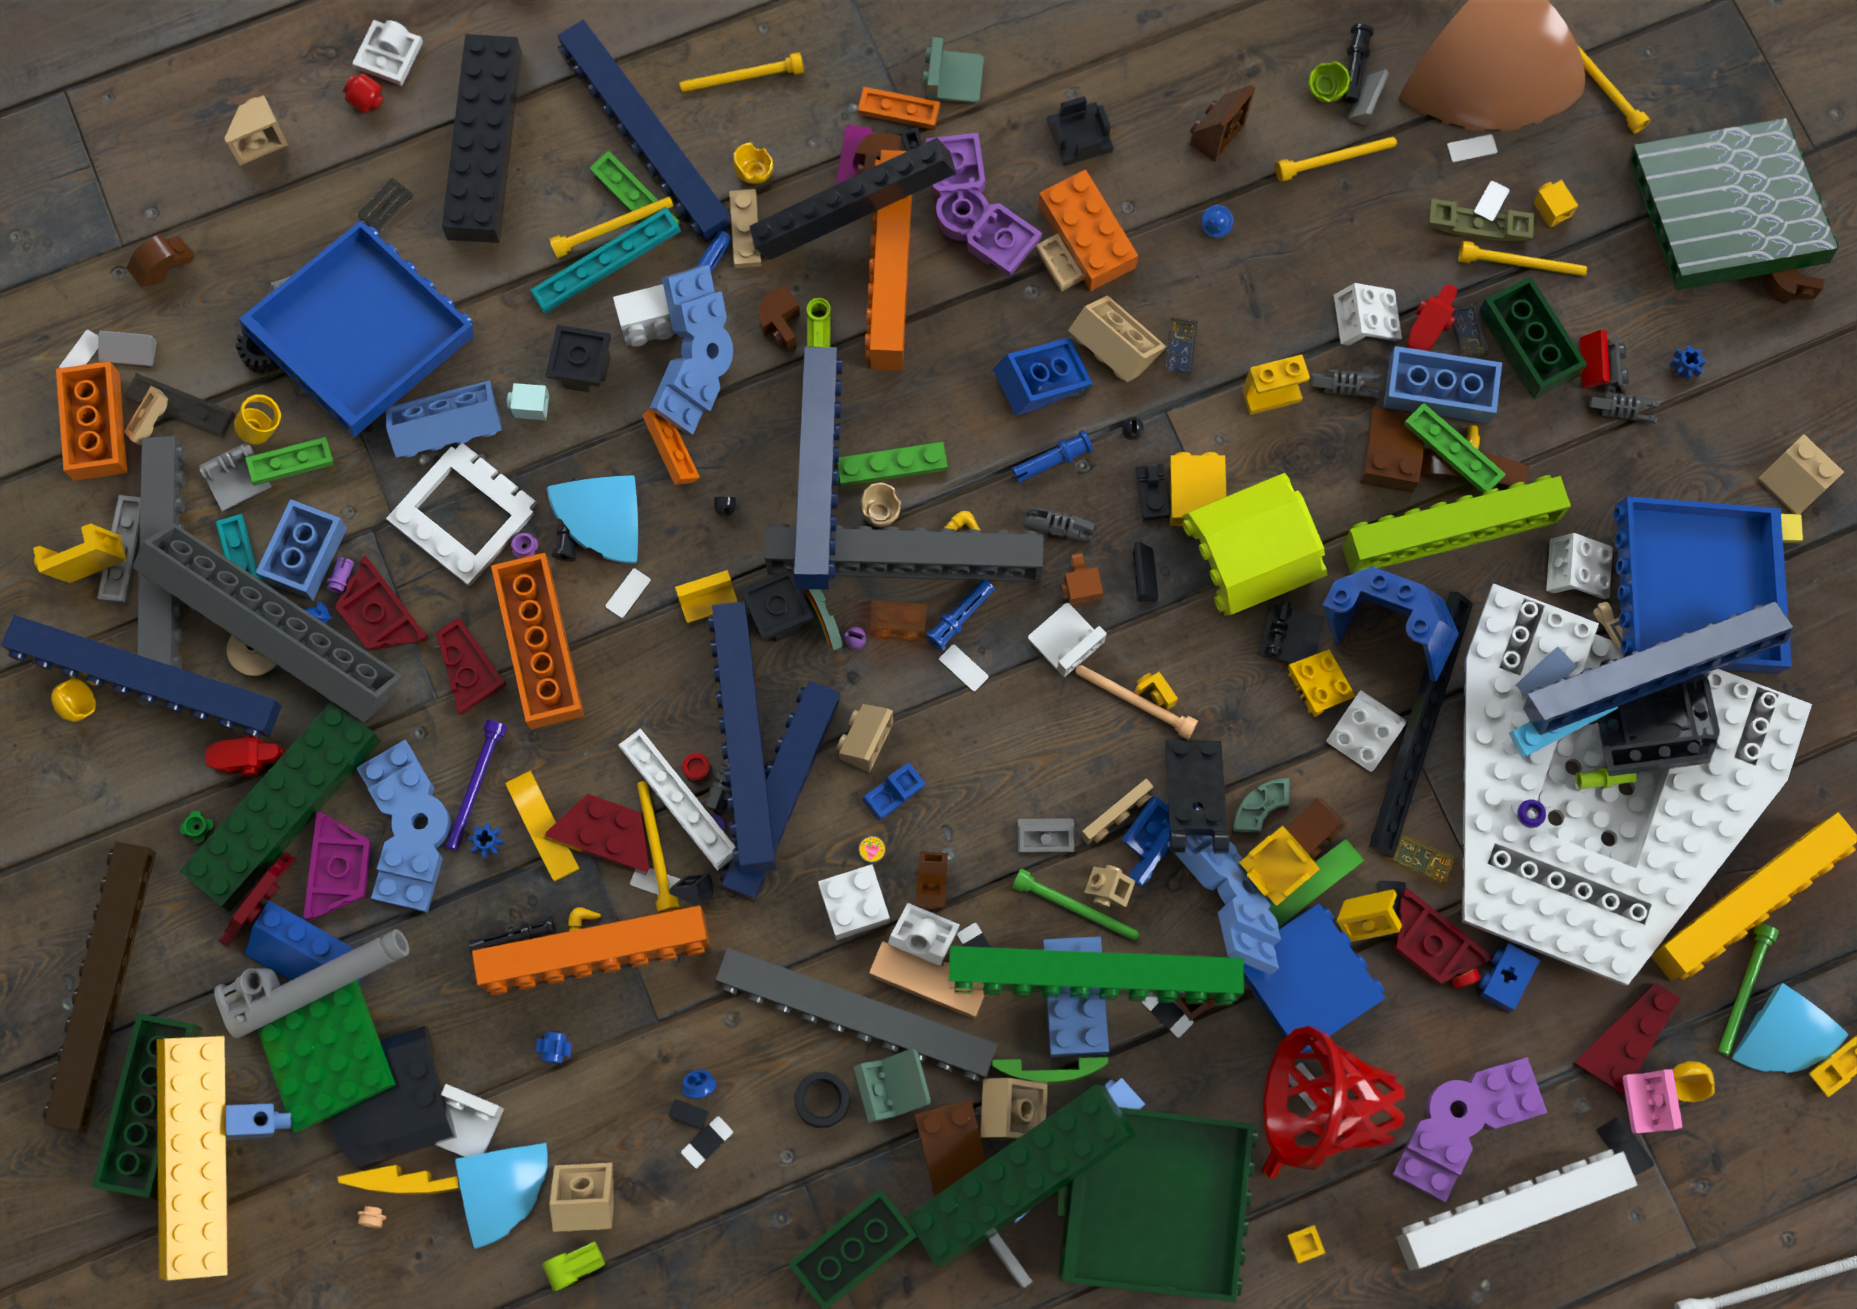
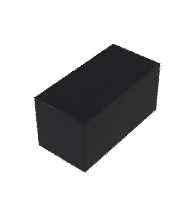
M917 128L901 132V140L905 151L922 145Z
M674 1099L668 1116L703 1130L710 1113L704 1109Z

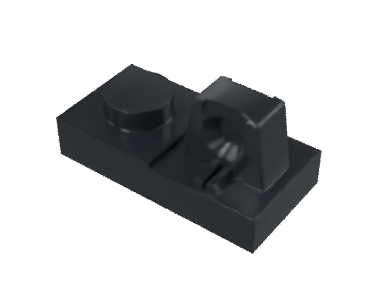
M1163 464L1137 466L1136 477L1142 520L1170 518Z

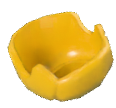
M746 143L738 146L734 152L733 169L740 180L757 185L770 178L773 173V159L765 148L757 149L752 143Z
M78 678L62 682L52 690L51 702L54 711L64 720L77 722L95 711L96 701L93 692L86 683Z
M1687 1061L1676 1065L1673 1069L1678 1100L1698 1102L1713 1096L1715 1092L1714 1077L1711 1069L1705 1064Z

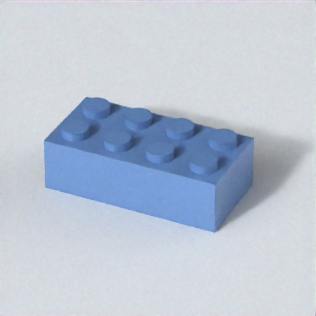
M1395 346L1389 357L1383 408L1415 412L1425 403L1441 417L1490 424L1497 413L1502 363Z
M1101 937L1045 939L1042 944V950L1102 952ZM1060 993L1058 998H1046L1049 1058L1104 1056L1108 1054L1105 1000H1100L1099 995H1088V999H1072L1070 994Z

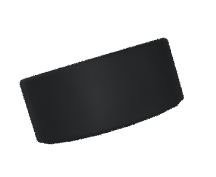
M815 1072L806 1076L799 1083L795 1093V1107L799 1116L808 1125L816 1128H829L838 1124L845 1117L849 1108V1092L845 1083L838 1076L829 1072ZM817 1083L832 1085L839 1095L837 1109L827 1117L813 1115L805 1105L807 1091Z

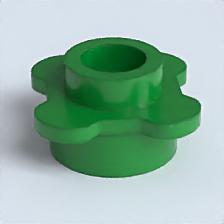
M192 811L180 826V832L182 835H188L193 838L194 843L201 844L204 842V836L207 832L214 828V822L211 819L202 817L199 811ZM196 825H199L198 830H195Z

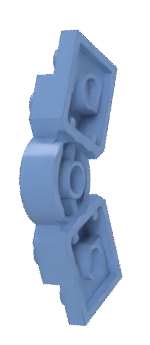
M701 265L662 278L673 332L680 337H684L681 348L682 358L669 362L650 409L686 435L694 434L703 411H711L720 390L718 377L728 370L733 358L732 340L728 332L723 328L727 315L722 291H714L709 265Z
M405 739L357 767L381 813L385 817L392 818L391 825L395 835L384 842L377 866L379 873L371 899L428 913L443 861L437 847L447 841L451 832L452 821L446 807L437 798L432 796L434 786ZM428 818V824L425 828L420 830L415 828L418 819Z
M1186 835L1185 853L1175 854L1205 888L1212 891L1217 888L1221 899L1226 904L1218 912L1228 957L1244 958L1245 964L1272 975L1279 969L1274 946L1281 940L1278 922L1275 916L1268 910L1271 906V899L1268 896H1264L1246 875L1248 872L1239 863L1243 859L1233 843L1229 841L1228 854H1213L1211 836Z

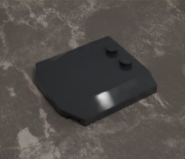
M1704 674L1618 706V709L1597 719L1608 776L1709 764L1720 734L1710 683Z
M427 1026L380 1040L396 1084L395 1086L329 1117L336 1145L358 1169H363L457 1137L450 1109H447L444 1096L441 1095L442 1088L433 1058L435 1052Z

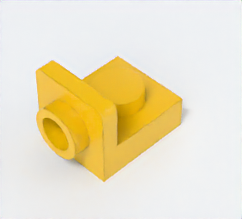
M1160 672L1153 676L1151 673H1148L1137 681L1138 685L1135 688V694L1140 696L1151 689L1152 692L1150 694L1158 706L1162 705L1165 710H1169L1176 705L1178 698Z

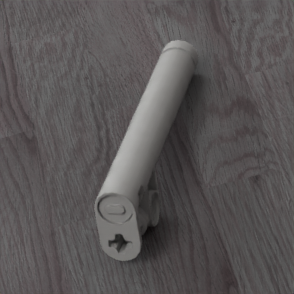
M395 929L281 986L275 972L271 969H247L240 977L236 978L234 983L228 986L224 984L216 986L214 989L215 999L228 1032L234 1038H240L409 954V945L402 932ZM258 976H259V978H260V985H259V987H258V985H257V978H258Z

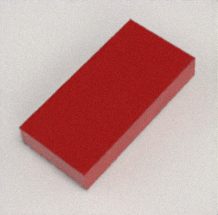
M1598 330L1580 337V352L1587 363L1582 372V387L1591 389L1610 382L1607 331Z

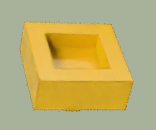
M1315 1225L1286 1236L1297 1264L1325 1254Z

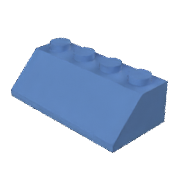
M490 380L393 405L386 410V429L396 458L401 456L406 458L412 457L418 452L428 449L431 451L439 450L445 445L455 442L457 444L466 443L471 438L478 436L489 437L502 430Z

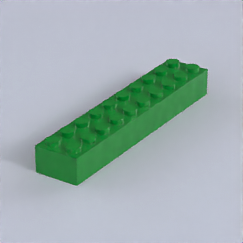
M950 946L949 989H954L955 994H972V990H983L984 995L998 996L1001 995V991H1012V996L1028 997L1030 992H1039L1041 997L1058 998L1059 994L1063 993L1070 994L1072 999H1088V995H1099L1100 1000H1117V996H1128V1001L1134 1002L1146 1001L1147 997H1157V1002L1174 1003L1175 999L1182 998L1186 999L1188 1004H1203L1204 1000H1215L1216 1005H1233V1002L1243 995L1244 958Z

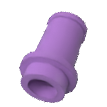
M344 557L337 558L332 577L327 580V589L337 594H343L344 590L347 589V581L354 566V562L347 558L343 562Z

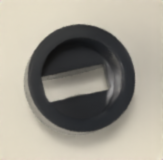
M1137 417L1126 419L1122 426V433L1129 440L1139 439L1144 431V424ZM1131 423H1136V433H1132Z
M714 497L715 511L720 516H723L724 510H726V515L730 516L735 511L736 498Z

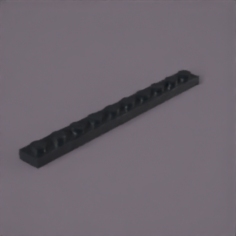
M1450 592L1446 602L1459 635L1436 682L1430 680L1428 666L1426 665L1415 703L1412 706L1408 725L1404 731V737L1396 757L1394 769L1388 782L1387 791L1379 810V816L1371 835L1369 847L1384 857H1394L1473 607V603L1460 592Z

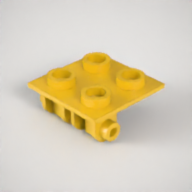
M1330 649L1288 665V671L1290 672L1288 676L1289 678L1291 677L1297 687L1296 691L1303 692L1300 698H1306L1304 702L1309 714L1312 713L1314 717L1322 714L1323 710L1356 697Z

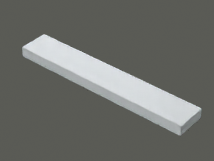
M641 728L618 745L619 748L716 870H719L732 860L733 849L736 848Z

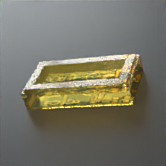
M1403 834L1392 862L1444 884L1456 857Z

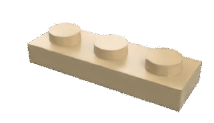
M756 189L729 191L735 268L760 267L761 254L754 248L749 227L758 222Z
M1146 778L1082 831L1081 838L1087 845L1093 840L1096 843L1100 842L1109 834L1107 829L1114 823L1119 826L1130 817L1129 811L1137 805L1141 808L1152 798L1150 793L1154 786Z

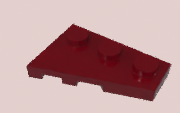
M459 617L436 632L456 701L457 711L460 716L506 686L500 674Z

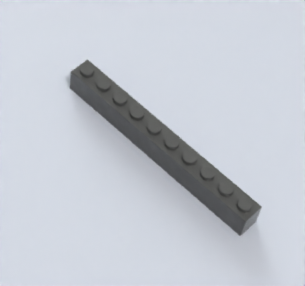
M175 436L142 438L140 548L143 541L172 523L184 529V525L181 523V513L185 511L184 498L181 497V487H185L182 461L186 459V451L184 445H181ZM139 572L137 655L182 669L181 655H178V645L182 644L183 640L182 630L179 628V618L183 616L182 602L179 601V598L169 594L164 588L145 578ZM136 694V702L143 708H163L165 703L155 701L154 704L144 702L138 699L139 695Z
M727 948L715 979L717 984L721 985L720 990L726 993L736 995L737 991L747 994V1000L761 1005L764 1001L774 1004L773 1009L785 1014H789L791 1010L801 1014V1019L814 1024L817 1023V1020L828 1023V1029L838 1033H843L844 1029L855 1033L854 1038L866 1043H870L871 1039L882 1043V1048L897 1053L898 1049L904 1051L916 1049L920 1062H924L925 1059L936 1062L935 1067L947 1072H951L953 1068L963 1072V1077L979 1082L980 1078L986 1079L997 1048V1044L730 948Z

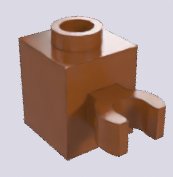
M1083 553L1072 554L1071 565L1073 572L1065 573L1064 583H1060L1062 598L1068 599V603L1071 606L1101 601L1103 590L1098 568L1085 569Z

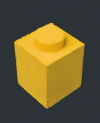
M1562 180L1554 184L1548 182L1541 186L1533 202L1549 228L1572 217L1578 207V204Z

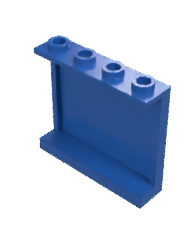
M1320 903L1279 929L1281 940L1274 946L1279 966L1276 972L1270 975L1244 963L1245 983L1284 1039L1294 1029L1305 1026L1316 1027L1330 1036L1385 999L1383 995L1385 991L1381 983L1376 978H1371L1366 971L1368 966L1361 955L1354 954L1350 948L1351 941L1344 931H1338L1333 923L1335 921L1333 914L1327 907L1322 908ZM1308 1045L1300 1053H1306L1308 1050L1311 1049V1047Z

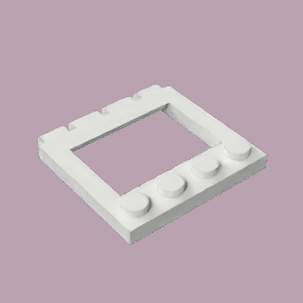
M462 443L456 449L451 446L386 519L391 525L470 587L534 516L532 509L537 502L523 490L519 491L514 497L513 495L517 492L518 486L502 474L493 480L498 471L482 458H479L473 464L478 455ZM453 469L512 515L476 556L418 510V507Z

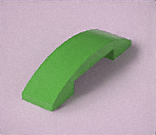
M1347 839L1317 860L1315 863L1320 867V870L1278 906L1271 900V906L1268 910L1275 916L1278 922V929L1341 878L1364 862L1363 858Z
M1108 1057L1079 1058L1077 1061L1078 1070L1022 1071L1021 1059L992 1060V1069L1008 1078L1048 1085L1063 1084L1081 1080L1100 1071L1107 1066Z

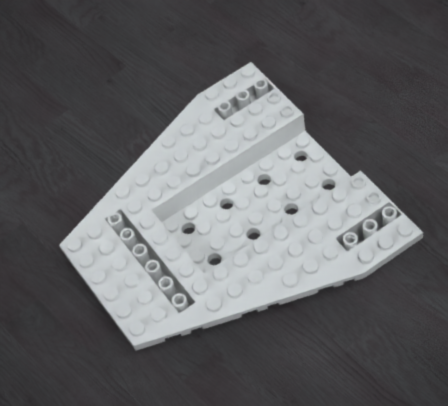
M1493 584L1464 660L1465 769L1463 770L1464 887L1462 888V922L1626 986L1787 782L1812 704L1726 671L1715 669L1704 674L1710 683L1720 729L1719 738L1709 764L1636 773V781L1634 783L1629 782L1632 787L1631 795H1623L1619 791V784L1612 785L1611 788L1607 789L1601 786L1579 790L1576 785V775H1571L1566 771V762H1575L1579 767V772L1599 770L1600 767L1606 766L1597 720L1596 724H1587L1522 758L1509 732L1529 723L1531 720L1523 709L1527 697L1517 688L1516 684L1556 647H1559L1578 666L1566 678L1579 675L1588 668H1598L1601 662H1608L1612 659L1619 660L1622 657L1612 640L1595 634L1599 623ZM1526 800H1537L1545 807L1546 819L1539 827L1527 828L1517 818V809ZM1527 810V817L1535 819L1534 811ZM1549 812H1556L1561 816V825L1554 826L1548 821ZM1608 832L1614 836L1615 843L1613 846L1609 847L1603 844L1601 841L1602 833Z

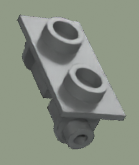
M1614 334V342L1607 339L1610 382L1602 384L1601 387L1605 389V392L1611 393L1615 392L1617 387H1620L1622 392L1626 393L1625 384L1629 383V373L1627 367L1623 368L1622 360L1627 358L1626 346L1624 342L1620 343L1617 334Z

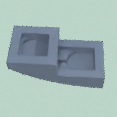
M1556 647L1525 675L1516 686L1527 697L1531 690L1554 684L1557 680L1570 675L1578 666L1559 647Z

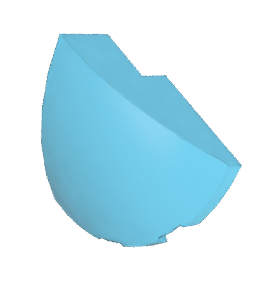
M634 476L584 479L556 484L546 488L548 499L556 518L563 521L570 530V537L585 549L592 548L601 553L603 558L628 564L637 563L638 510Z
M1782 983L1775 986L1763 1009L1756 1014L1731 1060L1761 1072H1797L1827 1059L1843 1044L1849 1034L1817 1006Z
M547 1143L455 1159L462 1199L474 1248L486 1246L508 1235L510 1230L521 1220H524L531 1212L538 1200L537 1196L542 1182L546 1179L548 1167Z

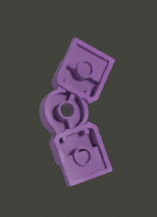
M978 133L936 137L950 150L956 170L955 175L931 185L932 194L938 199L936 204V221L939 229L944 235L953 240L966 241L968 252L986 265L993 264L1005 274L1011 276L1040 241L1042 233L1000 203L988 205L986 198L982 194L985 190V175ZM928 138L926 139V142L933 140L935 138ZM963 209L968 211L969 213L966 215H959L957 211Z
M1528 1057L1474 1073L1468 1082L1452 1080L1435 1088L1426 1102L1425 1109L1428 1119L1415 1124L1391 1175L1442 1202H1446L1457 1177L1461 1175L1473 1149L1469 1140L1470 1136L1479 1132L1482 1127L1494 1130L1547 1113ZM1452 1103H1458L1462 1107L1463 1113L1460 1118L1454 1117L1451 1114L1450 1106Z

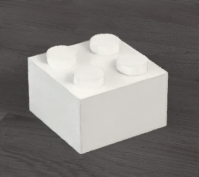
M663 284L613 297L626 346H641L649 340L657 338L665 340L676 334L672 329Z
M872 864L818 881L836 941L890 923V917Z

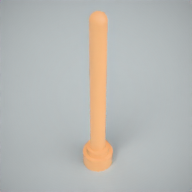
M1079 665L1075 669L1078 676L1174 726V730L1179 732L1178 735L1186 740H1189L1198 720L1190 716L1187 718L1181 716L1180 718L1083 665Z

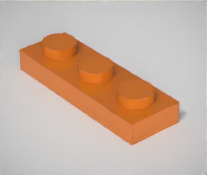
M863 87L858 115L935 130L940 102Z
M648 409L642 414L643 419L674 485L696 482L700 476L677 428L653 410Z

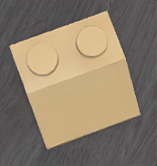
M264 95L259 98H251L245 104L238 107L225 136V141L239 166L288 145Z
M1803 434L1757 480L1793 514H1801L1844 471Z
M862 704L859 711L854 710L848 724L852 727L848 735H842L837 745V750L840 751V760L870 773L893 726V711L887 708Z
M1013 1078L983 1079L980 1137L1015 1141L1044 1121L1047 1110L1048 1084Z
M613 1164L554 1165L550 1196L553 1232L612 1229L614 1210Z

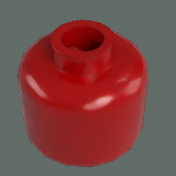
M365 74L353 75L343 89L345 101L364 114L368 113L371 109L377 111L384 100L380 96L382 86Z

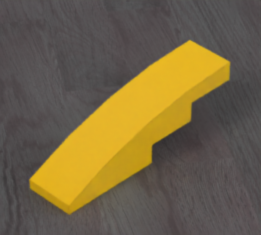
M397 1165L338 1177V1183L374 1192L392 1194H438L461 1190L458 1176L433 1181L432 1173L429 1171L402 1175L401 1167Z

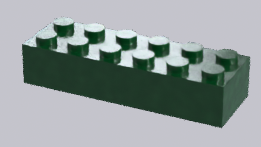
M137 1013L92 1187L158 1200L157 1039L201 1037L202 1027L192 1023Z

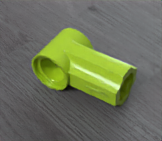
M815 298L807 305V347H830V304L825 299ZM823 311L825 315L818 318L813 316V313Z
M592 1242L569 1254L564 1253L542 1264L553 1292L578 1281L577 1278L606 1265L596 1242Z

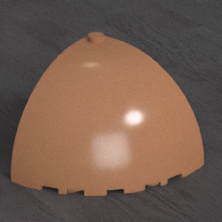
M1468 0L1417 64L1401 91L1399 99L1424 116L1429 114L1442 120V124L1449 125L1452 123L1465 126L1464 129L1485 132V129H1500V132L1512 131L1535 123V125L1542 123L1543 119L1554 114L1558 115L1576 102L1584 91V63L1571 31L1548 0Z

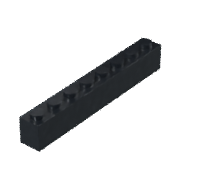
M935 138L749 226L754 248L768 260H772L956 174L951 152L938 138Z

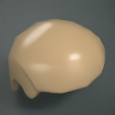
M880 482L871 484L864 490L860 500V512L868 524L880 528L889 526L899 516L901 501L896 496L894 487Z

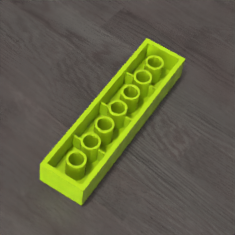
M1550 475L1537 478L1534 483L1525 485V482H1518L1509 486V489L1499 491L1498 488L1484 492L1483 496L1473 498L1472 495H1467L1451 504L1439 502L1432 505L1431 509L1421 511L1419 508L1405 512L1404 516L1394 518V515H1388L1380 518L1376 523H1357L1349 530L1342 544L1350 574L1372 566L1380 569L1556 524L1571 507L1561 476L1551 478Z

